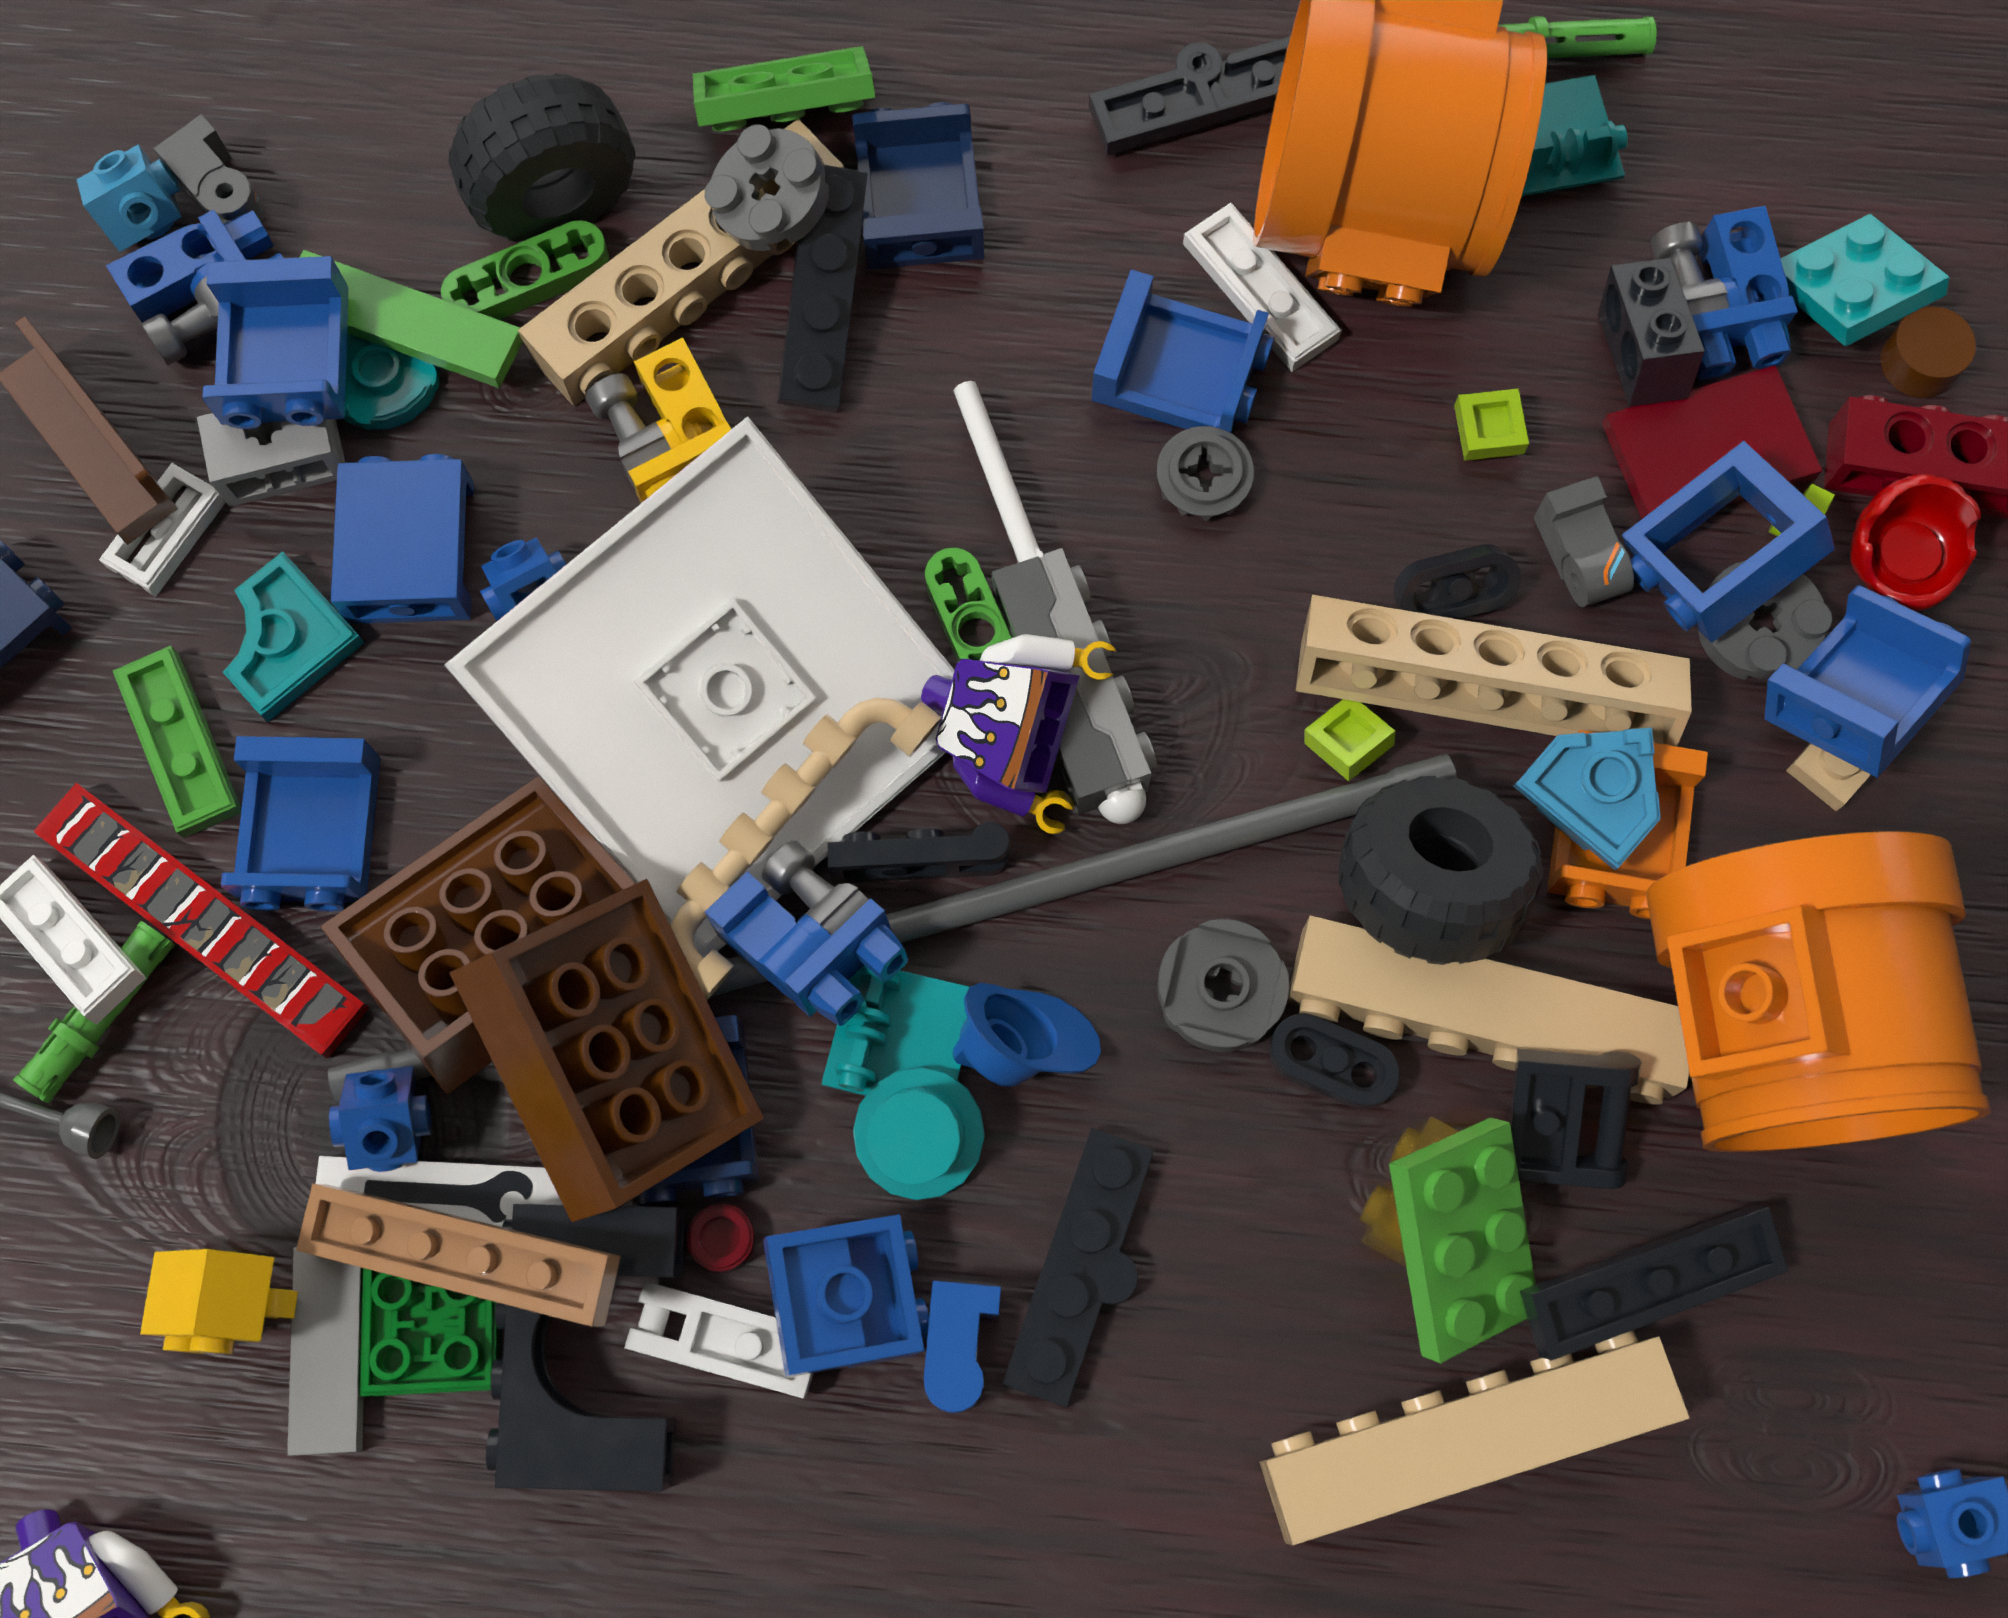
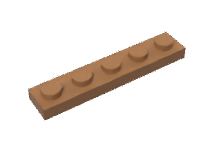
M312 1183L296 1251L592 1327L605 1326L621 1257L349 1189Z

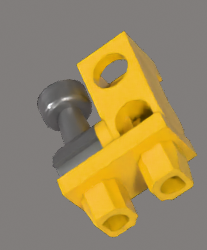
M683 337L634 361L642 387L662 419L648 426L644 425L633 409L638 400V393L628 375L623 373L609 375L599 380L589 388L585 396L591 410L598 419L611 420L620 441L618 452L621 462L641 503L732 430L725 420ZM670 363H679L657 374L659 369L662 368L664 365Z

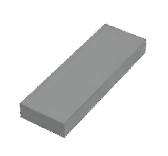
M294 1247L292 1290L298 1291L295 1316L291 1321L287 1456L363 1452L364 1397L359 1396L363 1268L296 1251L297 1247Z

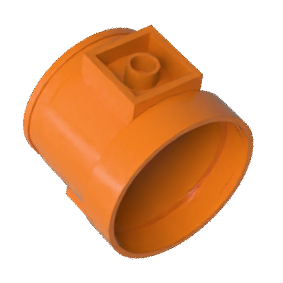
M1300 0L1282 68L1265 149L1254 219V247L1309 257L1305 277L1319 279L1318 290L1353 296L1354 293H1361L1362 288L1378 291L1376 301L1402 307H1412V304H1421L1423 298L1441 293L1445 271H1449L1451 268L1467 271L1472 276L1486 277L1495 266L1508 238L1531 163L1546 80L1547 48L1543 34L1530 31L1522 34L1507 31L1506 27L1498 26L1503 0Z
M1865 832L1793 840L1733 852L1689 865L1658 879L1647 889L1646 896L1657 961L1665 967L1672 968L1696 1107L1701 1109L1704 1127L1701 1137L1704 1149L1717 1152H1758L1848 1144L1946 1128L1974 1121L1991 1113L1988 1097L1983 1094L1979 1075L1982 1066L1953 929L1955 925L1965 918L1966 913L1953 849L1948 840L1931 834L1914 832Z

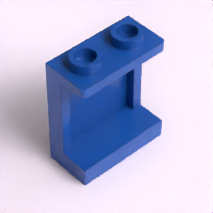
M332 256L207 262L206 284L219 302L215 385L203 386L202 400L220 424L238 429H253L259 427L261 423L290 422L300 426H315L322 423L323 420L344 419L349 287Z
M1131 269L1093 373L1092 401L1183 429L1210 426L1232 434L1236 421L1247 424L1257 393V388L1248 386L1253 369L1265 371L1275 336L1265 334L1269 312L1257 309L1253 323H1248L1152 294L1154 276Z
M429 454L422 456L417 461H393L385 457L368 456L361 458L358 463H338L331 603L348 624L471 620L472 597L463 584L466 496L474 494V481L461 459H454L442 454Z
M1856 586L1848 595L1847 609L1843 620L1796 670L1783 663L1768 679L1764 720L1878 778L1964 680L1971 639L1950 625L1936 622L1900 605L1888 596L1879 595L1862 586Z
M236 736L234 761L246 771L235 870L234 873H222L221 887L240 900L242 907L264 911L280 909L281 901L304 902L306 908L316 911L337 912L344 910L345 903H354L365 896L368 891L381 757L364 738Z

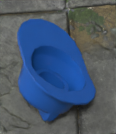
M978 983L970 986L964 997L967 1018L961 1027L959 1040L953 1048L952 1055L954 1061L958 1064L974 1068L986 1079L1000 1086H1017L1041 1071L1065 1074L1083 1073L1095 1066L1100 1056L1099 1036L1091 1022L1075 1007L1057 997L1040 992L1004 988L988 983Z

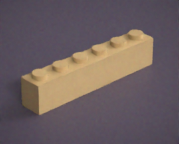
M1309 916L1302 930L1286 1003L1300 1007L1299 1014H1311L1331 1023H1337L1339 1017L1364 1023L1363 1030L1365 1032L1386 1039H1402L1403 1033L1429 1039L1427 1045L1429 1048L1445 1054L1463 1056L1467 1054L1468 1049L1493 1055V1064L1514 1071L1517 1048L1600 1056L1610 1051L1627 1052L1637 1056L1642 1062L1639 1084L1631 1087L1630 1100L1646 1104H1662L1663 1098L1670 1099L1687 1088L1689 1067L1678 1006L1488 959L1459 964V962H1450V964L1445 965L1429 964L1426 960L1414 957L1409 959L1395 953L1393 948L1383 942H1377L1363 928L1314 916ZM1586 1085V1086H1585V1088H1596V1087H1597V1086H1595V1085Z
M1634 1330L1595 1344L1598 1352L1597 1355L1575 1362L1571 1354L1553 1361L1545 1358L1530 1361L1534 1375L1509 1382L1505 1370L1466 1381L1470 1395L1449 1402H1444L1441 1390L1403 1401L1401 1404L1405 1415L1386 1422H1379L1376 1410L1337 1422L1340 1436L1315 1444L1311 1431L1271 1443L1275 1457L1259 1461L1285 1544L1296 1545L1689 1419L1690 1417L1660 1337L1638 1341Z

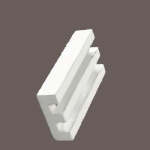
M173 463L170 464L158 480V483L171 500L183 485L187 487L175 503L178 510L151 529V537L131 563H128L127 559L147 532L129 545L117 535L99 559L106 568L116 574L120 573L133 584L142 586L145 591L155 597L226 503L213 486Z

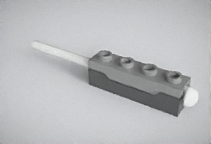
M975 381L959 384L955 387L954 394L1018 560L1016 564L992 571V595L1011 637L1030 634L1072 640L1075 648L1083 649L1097 641L1111 644L1102 621L1091 622L1084 602L1090 601L1091 597L1081 567L1077 565L1070 568L1063 548L1046 554L1040 551ZM1101 648L1092 650L1087 658L1089 668L1096 673H1112L1106 657L1112 656V651H1106ZM1072 667L1068 673H1073L1080 677L1056 762L1069 796L1074 802L1075 812L1079 816L1099 809L1101 814L1113 823L1127 824L1133 822L1144 811L1146 805L1145 792H1148L1151 777L1150 770L1157 768L1153 747L1145 732L1136 734L1128 715V713L1135 710L1134 702L1123 676L1114 678L1112 675L1106 679L1095 680L1089 678L1082 668Z

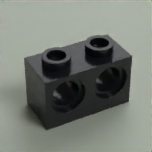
M1671 258L1611 265L1598 317L1629 407L1688 399L1705 350Z

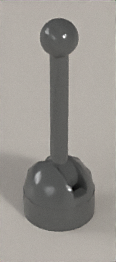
M0 1093V1107L58 1125V1133L63 1145L77 1154L92 1159L101 1158L109 1151L117 1137L120 1116L114 1108L95 1102L76 1104L66 1110L65 1113H61Z

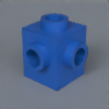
M537 537L526 543L524 540H516L497 549L492 554L491 561L481 566L490 586L480 591L496 621L501 619L561 570L566 563L558 550L547 556Z
M413 1066L346 1074L339 1106L330 1107L329 1126L333 1146H344L348 1171L369 1168L376 1172H387L398 1169L406 1163L418 1161L421 1136L431 1135L432 1122L428 1096H418Z
M1960 1469L1938 1471L1917 1477L1920 1490L1897 1495L1902 1511L1897 1515L1898 1531L1905 1548L1911 1555L1916 1556L1919 1566L1945 1568L1948 1578H1960L1992 1570L1988 1558L2008 1554V1489L2004 1477H1972L1963 1479Z

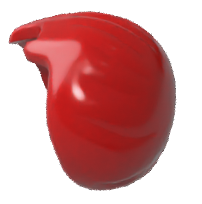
M1917 474L1897 480L1882 489L1858 517L1850 544L1852 568L1859 578L1866 583L1869 590L1879 595L1888 596L1900 605L1915 612L1930 609L1943 602L1954 592L1976 557L1975 531L1977 523L1981 519L1980 508L1975 499L1965 493L1963 487L1948 478L1937 477L1932 474Z

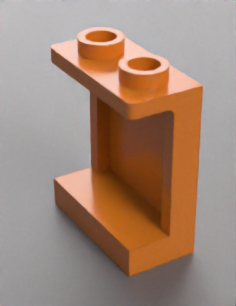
M1579 730L1577 733L1589 734L1595 732ZM1653 743L1656 793L1659 796L1661 819L1616 870H1613L1591 850L1584 851L1555 826L1547 892L1565 895V902L1573 906L1601 908L1605 903L1630 907L1629 913L1636 917L1650 919L1646 896L1649 886L1667 874L1686 867L1694 787L1705 777L1708 752Z

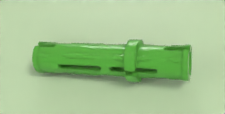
M1544 16L1531 17L1528 23L1498 25L1506 27L1507 31L1522 34L1530 31L1543 34L1544 38L1555 37V43H1546L1547 58L1627 54L1651 55L1655 48L1657 36L1656 23L1652 16L1641 19H1592L1547 22ZM1615 35V39L1609 41H1575L1576 36Z
M140 921L121 949L144 974L146 979L97 1025L85 1018L75 1006L62 1021L56 1018L48 1027L52 1031L51 1035L22 1071L15 1076L13 1081L49 1104L66 1079L86 1056L92 1058L100 1049L96 1045L98 1040L146 982L157 965L175 947V944L146 923Z

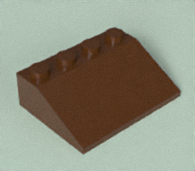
M537 776L320 927L416 1056L446 1094H449L493 1062L449 973L635 883L543 780Z
M648 879L642 880L449 973L571 1222L618 1208L764 1119Z

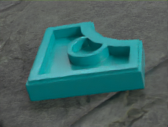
M282 551L234 590L245 609L246 634L239 654L227 666L223 674L266 722H269L362 646L364 641Z

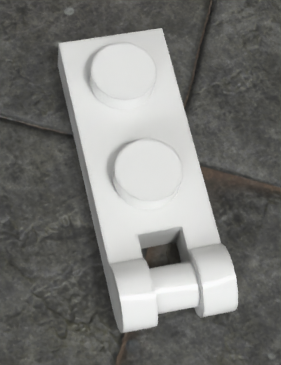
M644 1282L638 1301L644 1303L637 1330L632 1328L629 1330L625 1349L799 1398H807L813 1373L785 1378L776 1317ZM670 1311L687 1315L679 1341L663 1337Z

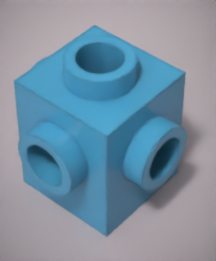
M139 144L125 152L117 150L108 153L95 164L91 172L77 179L83 206L119 252L144 238L155 239L160 237L173 226L175 220L182 217L175 198V194L181 191L176 178L162 159L152 163Z

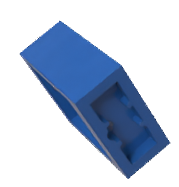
M1745 441L1741 442L1622 534L1631 556L1630 561L1635 581L1647 592L1656 587L1667 598L1663 604L1676 623L1685 631H1689L1695 626L1710 643L1714 642L1835 550L1827 517ZM1741 495L1781 534L1702 593L1663 553L1737 496Z

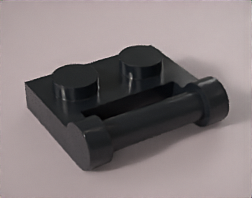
M1517 1048L1509 1122L1519 1181L1603 1189H1617L1626 1184L1629 1163L1623 1157L1631 1087L1639 1084L1642 1064L1640 1058L1621 1051L1605 1052L1600 1056ZM1585 1086H1604L1596 1153H1592L1589 1156H1578Z

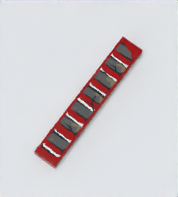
M78 783L74 784L33 831L323 1057L328 1059L370 1008Z

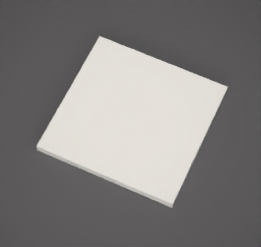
M748 416L444 665L636 884L648 879L669 924H671L681 906L687 901L677 893L681 883L700 862H703L711 870L714 869L729 851L719 843L725 831L743 812L753 820L759 816L770 803V800L761 793L762 789L784 763H787L795 771L804 763L812 751L803 745V742L814 726L826 714L838 722L847 711L859 702L876 697L894 699L913 710L921 702L923 687L931 676L940 675L952 679L955 671ZM875 723L866 728L847 755L835 768H832L816 787L814 793L804 806L789 819L774 837L765 852L745 873L748 871L756 878L776 901L781 894L762 879L763 868L771 855L785 843L798 841L814 856L816 866L828 855L827 842H842L844 835L853 833L946 753L937 746L935 739L939 724L911 757L907 756L890 742L892 735L896 731L892 726L887 723ZM708 918L702 922L694 935L695 948L704 958L713 949L718 951L726 944L717 936Z

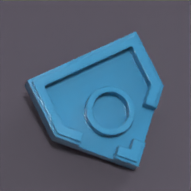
M1652 727L1614 732L1557 735L1513 786L1537 806L1535 809L1584 851L1591 850L1613 870L1618 869L1661 819L1659 796L1656 793Z

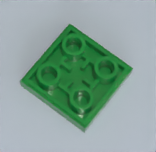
M363 1268L359 1396L380 1397L491 1391L493 1363L495 1358L501 1357V1329H497L496 1302Z

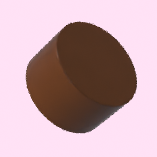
M1923 307L1905 316L1885 342L1880 356L1882 371L1889 383L1906 395L1917 398L1938 396L1947 391L1972 362L1976 351L1975 336L1969 324L1957 313L1943 307Z

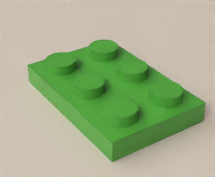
M863 46L693 74L694 106L698 126L712 125L714 131L739 129L747 125L748 118L770 115V119L775 122L791 121L803 117L805 109L828 106L831 112L852 111L862 107L864 99L875 98L872 73Z
M1490 1117L1389 1163L1421 1356L1442 1363L1527 1319L1520 1290L1536 1284L1510 1122Z

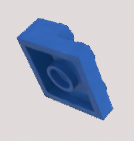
M900 1214L766 1236L763 1240L785 1378L842 1367L852 1368L912 1357L924 1351L922 1339L928 1337L929 1314L923 1297L915 1298L910 1272L918 1269L917 1247L912 1231H903Z

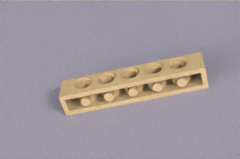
M799 119L785 128L786 130L798 133L809 141L821 156L825 165L844 168V165ZM775 179L768 181L761 187L758 197L759 201L765 194L774 196L779 191L780 187L775 182ZM704 189L526 323L518 332L530 359L575 407L585 399L587 391L596 382L609 375L618 374L633 361L654 352L663 338L680 325L685 326L696 321L704 313L710 302L727 289L734 290L743 285L751 276L753 269L773 254L780 255L786 252L794 243L791 244L786 238L778 243L769 244L773 250L766 251L751 250L739 245L726 234L716 221L712 208L705 200ZM690 262L701 263L698 267L691 270L680 269L683 265ZM644 297L655 298L647 305H633L637 300ZM595 333H608L602 340L596 342L586 341Z
M1312 595L1301 641L1296 691L1554 736L1575 734L1579 730L1601 733L1652 727L1653 743L1676 747L1692 712L1689 658Z

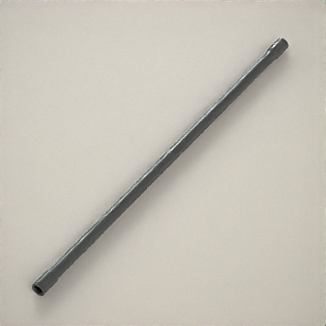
M1445 753L1393 768L1386 774L886 914L893 934L900 943H905L1354 816L1368 797L1373 796L1385 786L1405 779L1406 781H1412V779L1420 776H1436V778L1449 780L1451 778L1457 779L1456 770L1450 756ZM741 956L729 958L727 960L734 965V968L711 997L767 982L768 980ZM411 1048L396 1053H380L328 1069L329 1086L337 1105L340 1104L346 1074L413 1066L416 1081L431 1077L432 1075Z

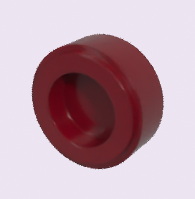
M714 1204L702 1209L692 1219L687 1231V1246L692 1258L703 1268L715 1273H729L742 1267L752 1256L756 1245V1233L751 1220L740 1209L728 1204Z

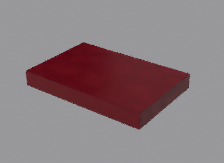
M1776 365L1692 389L1688 399L1637 405L1606 414L1601 423L1641 520L1743 441L1793 486L1816 480L1822 472V468ZM1739 495L1725 506L1745 501V499Z

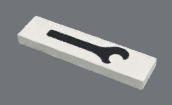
M319 1156L315 1184H328L502 1227L505 1219H512L513 1204L563 1205L546 1169L541 1167L417 1161L406 1163L392 1171L376 1172L369 1168L348 1171L346 1157Z

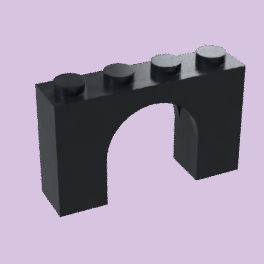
M513 1204L512 1219H505L502 1224L504 1228L619 1255L621 1257L616 1277L683 1278L686 1210L677 1207L619 1206L616 1209L571 1222L563 1205ZM496 1302L497 1329L505 1330L503 1358H495L491 1373V1395L493 1400H500L498 1428H491L486 1446L488 1471H496L494 1488L663 1492L673 1487L676 1416L605 1415L593 1413L575 1405L561 1393L554 1383L546 1361V1335L553 1316Z

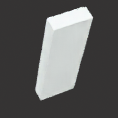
M1229 203L1184 233L1183 245L1250 323H1253L1257 309L1269 312L1265 334L1275 336L1272 349L1289 370L1293 372L1337 342L1341 330L1272 250L1254 247V228L1235 206Z
M32 855L0 885V919L88 1020L97 1025L146 979L144 974L48 865L35 855Z

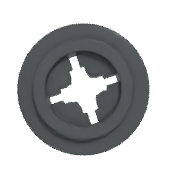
M1198 426L1179 432L1165 444L1158 458L1156 478L1163 500L1168 499L1176 506L1181 516L1189 513L1201 516L1205 521H1208L1211 517L1223 513L1231 515L1234 509L1244 499L1248 498L1254 478V465L1248 449L1236 436L1216 427ZM1201 455H1206V463L1209 464L1211 473L1221 474V476L1213 478L1208 492H1203V487H1200L1197 477H1188V474L1196 473L1198 464L1201 461Z

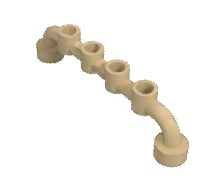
M876 697L859 702L847 711L838 722L826 714L814 726L803 742V745L812 751L797 771L787 763H784L762 789L761 793L770 800V803L759 816L753 820L743 812L725 831L719 843L729 851L714 869L711 870L703 862H700L681 883L677 893L687 901L678 910L670 926L706 1000L721 986L733 970L734 965L715 949L710 951L705 958L696 950L694 935L698 927L707 918L705 911L760 858L778 832L804 806L814 793L816 787L832 768H835L856 743L859 736L870 725L887 723L895 728L896 731L892 735L890 742L907 756L911 757L927 740L941 720V716L921 701L912 710L894 699Z

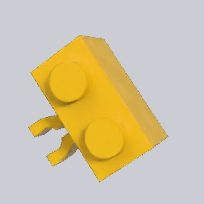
M213 1249L154 1252L140 1334L165 1337L162 1349L165 1351L233 1355L235 1342H261L265 1318L294 1319L298 1291L270 1288L274 1257Z

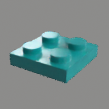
M1868 214L1780 258L1787 280L1789 296H1793L1794 302L1799 308L1845 347L1946 296L1950 278L1872 214Z

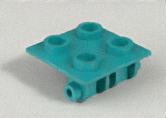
M1595 75L1545 84L1536 141L1522 196L1623 179L1625 177L1618 150L1627 147V131L1624 125L1615 126L1612 121L1608 120Z
M865 965L849 979V982L861 992L864 1002L860 1010L844 1026L837 1025L821 1083L822 1086L866 1096L874 1084L895 1071L917 1067L946 1072L958 1080L961 1064L954 1061L952 1054L953 1048L959 1040L961 1027L967 1018L964 997L969 989L968 986L905 971H899L892 979L883 982Z

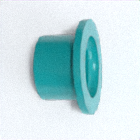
M925 1067L898 1070L874 1084L858 1107L853 1128L856 1155L869 1178L890 1194L913 1200L940 1197L962 1184L979 1162L985 1138L981 1109L969 1089L948 1073Z

